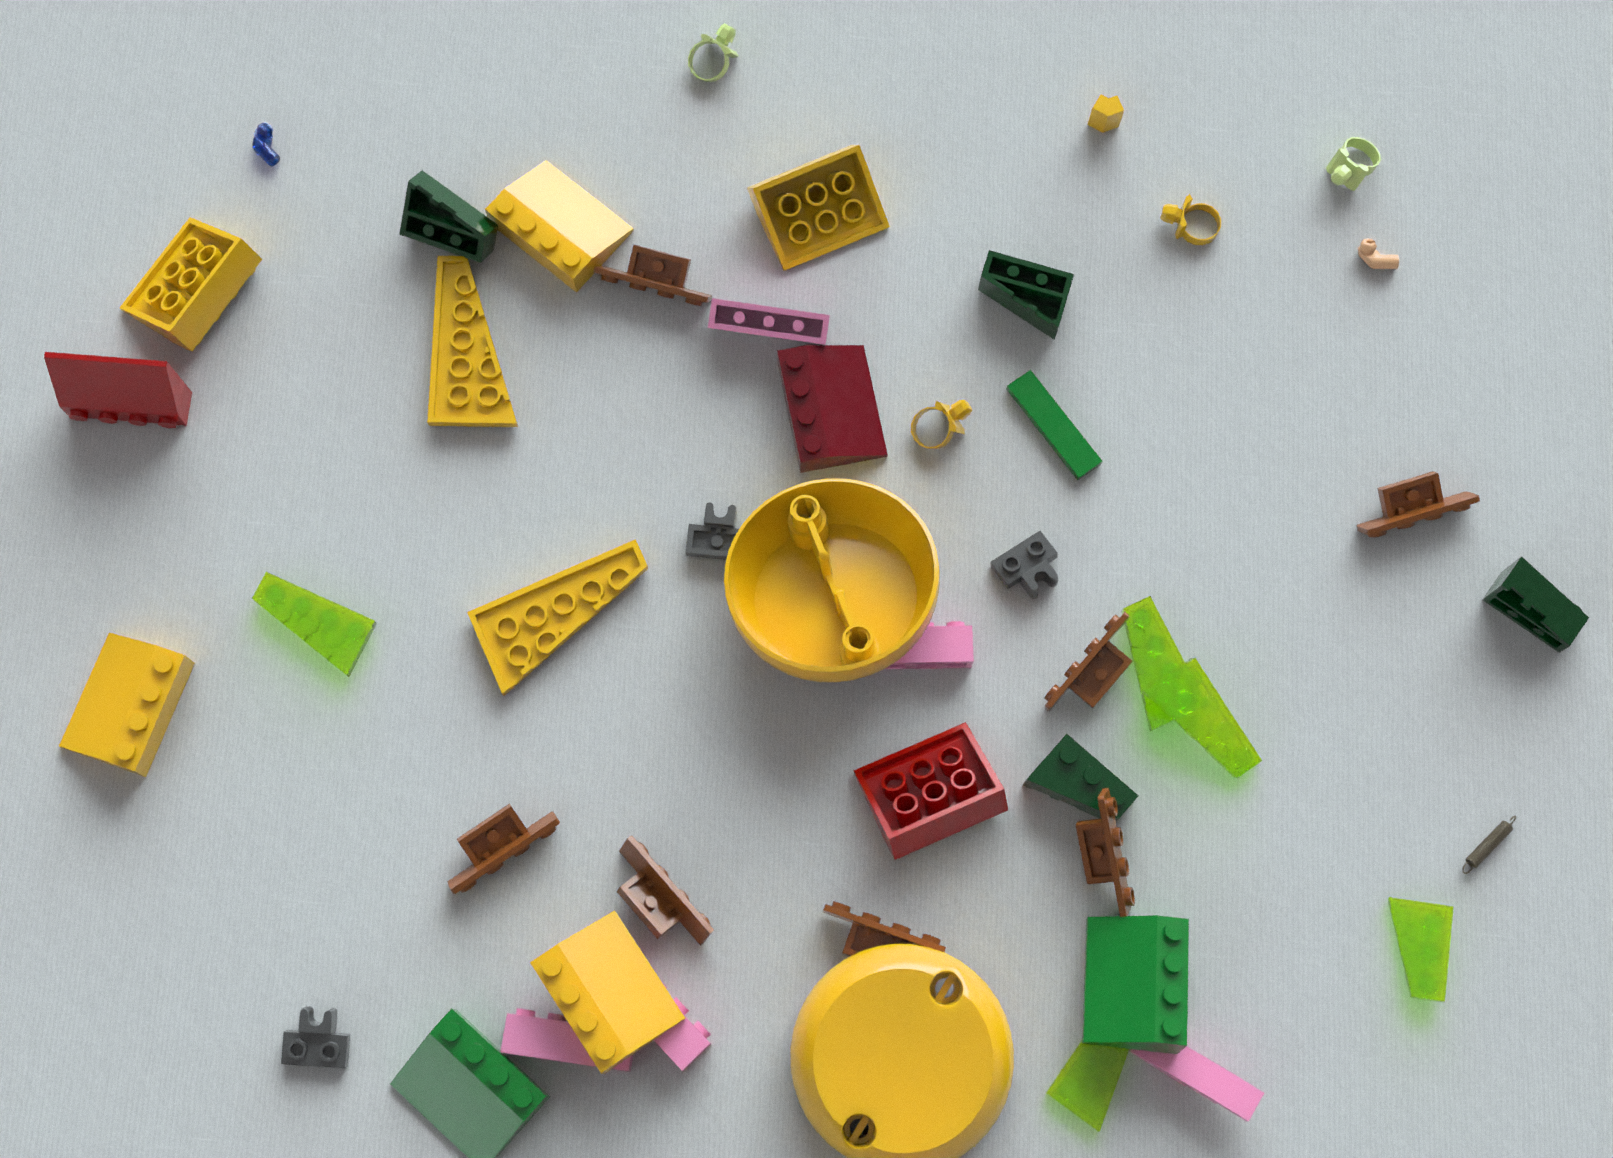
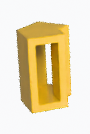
M1101 94L1092 107L1087 125L1102 133L1119 127L1124 108L1118 96L1108 98Z

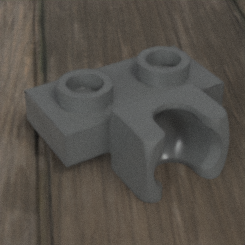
M711 502L706 504L704 525L689 524L686 556L727 559L729 548L739 530L735 528L737 515L735 505H730L727 514L719 518L714 515L713 504Z
M1041 531L1033 534L990 562L991 568L1007 589L1021 582L1022 587L1032 599L1038 598L1037 581H1045L1050 587H1055L1058 583V575L1049 564L1058 557V553Z
M303 1007L300 1011L298 1031L286 1030L283 1033L281 1064L331 1068L348 1067L350 1034L334 1033L337 1025V1009L331 1008L326 1011L323 1021L320 1023L314 1018L313 1007Z

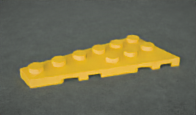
M437 256L427 423L429 426L518 427L468 258L462 256Z
M636 539L467 612L503 696L648 570V565Z

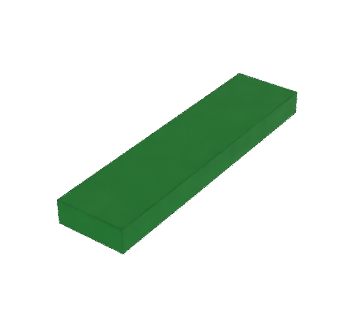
M1031 370L1007 385L1006 390L1077 481L1102 464L1101 458Z

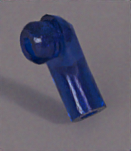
M260 123L254 131L252 148L270 167H273L280 161V156L271 148L273 128L268 123Z

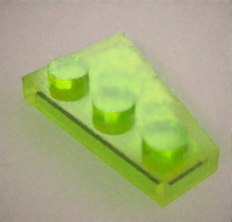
M1388 897L1410 998L1444 1003L1454 906Z

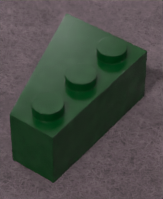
M423 170L408 181L399 235L479 263L494 251L498 224Z
M989 250L978 290L1055 340L1074 274Z
M1522 556L1500 573L1482 599L1558 653L1570 647L1589 619L1579 606L1570 601Z
M1068 734L1060 740L1023 783V786L1027 788H1033L1049 795L1055 800H1061L1100 819L1098 796L1102 789L1109 788L1110 796L1115 797L1118 807L1115 821L1123 815L1139 796Z

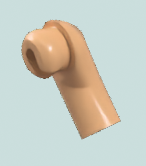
M1362 240L1358 247V255L1370 268L1398 269V255H1381L1376 250L1377 246L1374 240Z

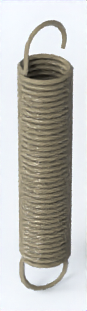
M1516 816L1510 819L1511 821L1514 818L1511 823L1502 821L1465 859L1466 863L1462 868L1464 874L1469 873L1473 867L1477 868L1513 830L1512 823L1515 821ZM1468 864L1471 869L1465 873L1464 867Z

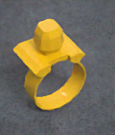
M1190 194L1186 196L1181 209L1178 208V205H1164L1160 219L1170 224L1178 223L1175 232L1176 239L1183 237L1193 245L1203 246L1211 243L1216 238L1221 228V217L1212 206L1205 203L1191 205L1193 198ZM1194 210H1203L1210 213L1217 223V233L1206 239H1197L1191 236L1185 230L1187 223L1184 216Z
M959 400L952 404V408H950L947 404L935 401V407H926L920 410L914 416L911 423L913 439L922 447L940 449L950 442L954 432L965 435V429L959 420L963 421L971 414L972 408L966 400ZM930 410H939L948 418L949 432L941 444L934 447L925 446L917 436L916 425L924 413Z

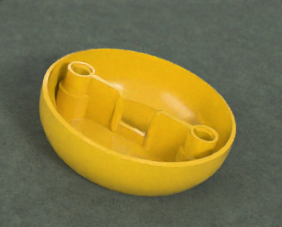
M813 480L779 492L766 500L745 520L736 533L728 551L724 572L725 596L730 615L740 635L747 645L772 667L788 675L809 681L843 682L856 680L877 673L901 659L924 634L935 611L940 588V568L937 550L929 530L919 515L905 501L893 493L876 485L858 480Z
M888 944L860 951L844 959L831 968L816 983L806 997L793 1028L790 1045V1068L797 1099L805 1116L816 1132L845 1157L959 1158L975 1147L990 1131L1006 1104L1014 1071V1047L1007 1017L999 1000L988 984L974 970L955 957L930 947L915 944ZM942 978H947L939 992L936 993V983ZM953 984L952 993L949 996L945 997L951 985ZM855 1119H861L851 1134L850 1124ZM868 1123V1131L864 1135L860 1136Z

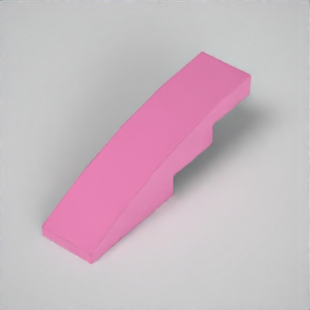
M1187 1046L1178 1054L1134 1049L1129 1051L1183 1086H1188L1245 1121L1250 1120L1264 1095V1092Z

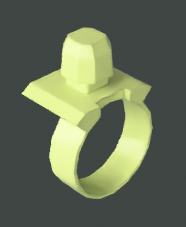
M725 23L716 32L718 35L716 39L707 34H701L702 41L695 44L690 50L688 66L691 73L698 79L706 82L721 79L728 70L729 57H739L736 51L727 47L729 42H733L736 30ZM704 44H717L724 53L725 63L723 69L717 76L711 79L700 78L693 68L694 54Z
M1351 137L1339 148L1327 165L1326 170L1331 174V181L1333 183L1345 185L1348 189L1355 191L1365 176L1373 173L1380 163V153L1366 139ZM1346 147H1354L1363 151L1371 159L1373 166L1357 165L1348 158L1349 153Z

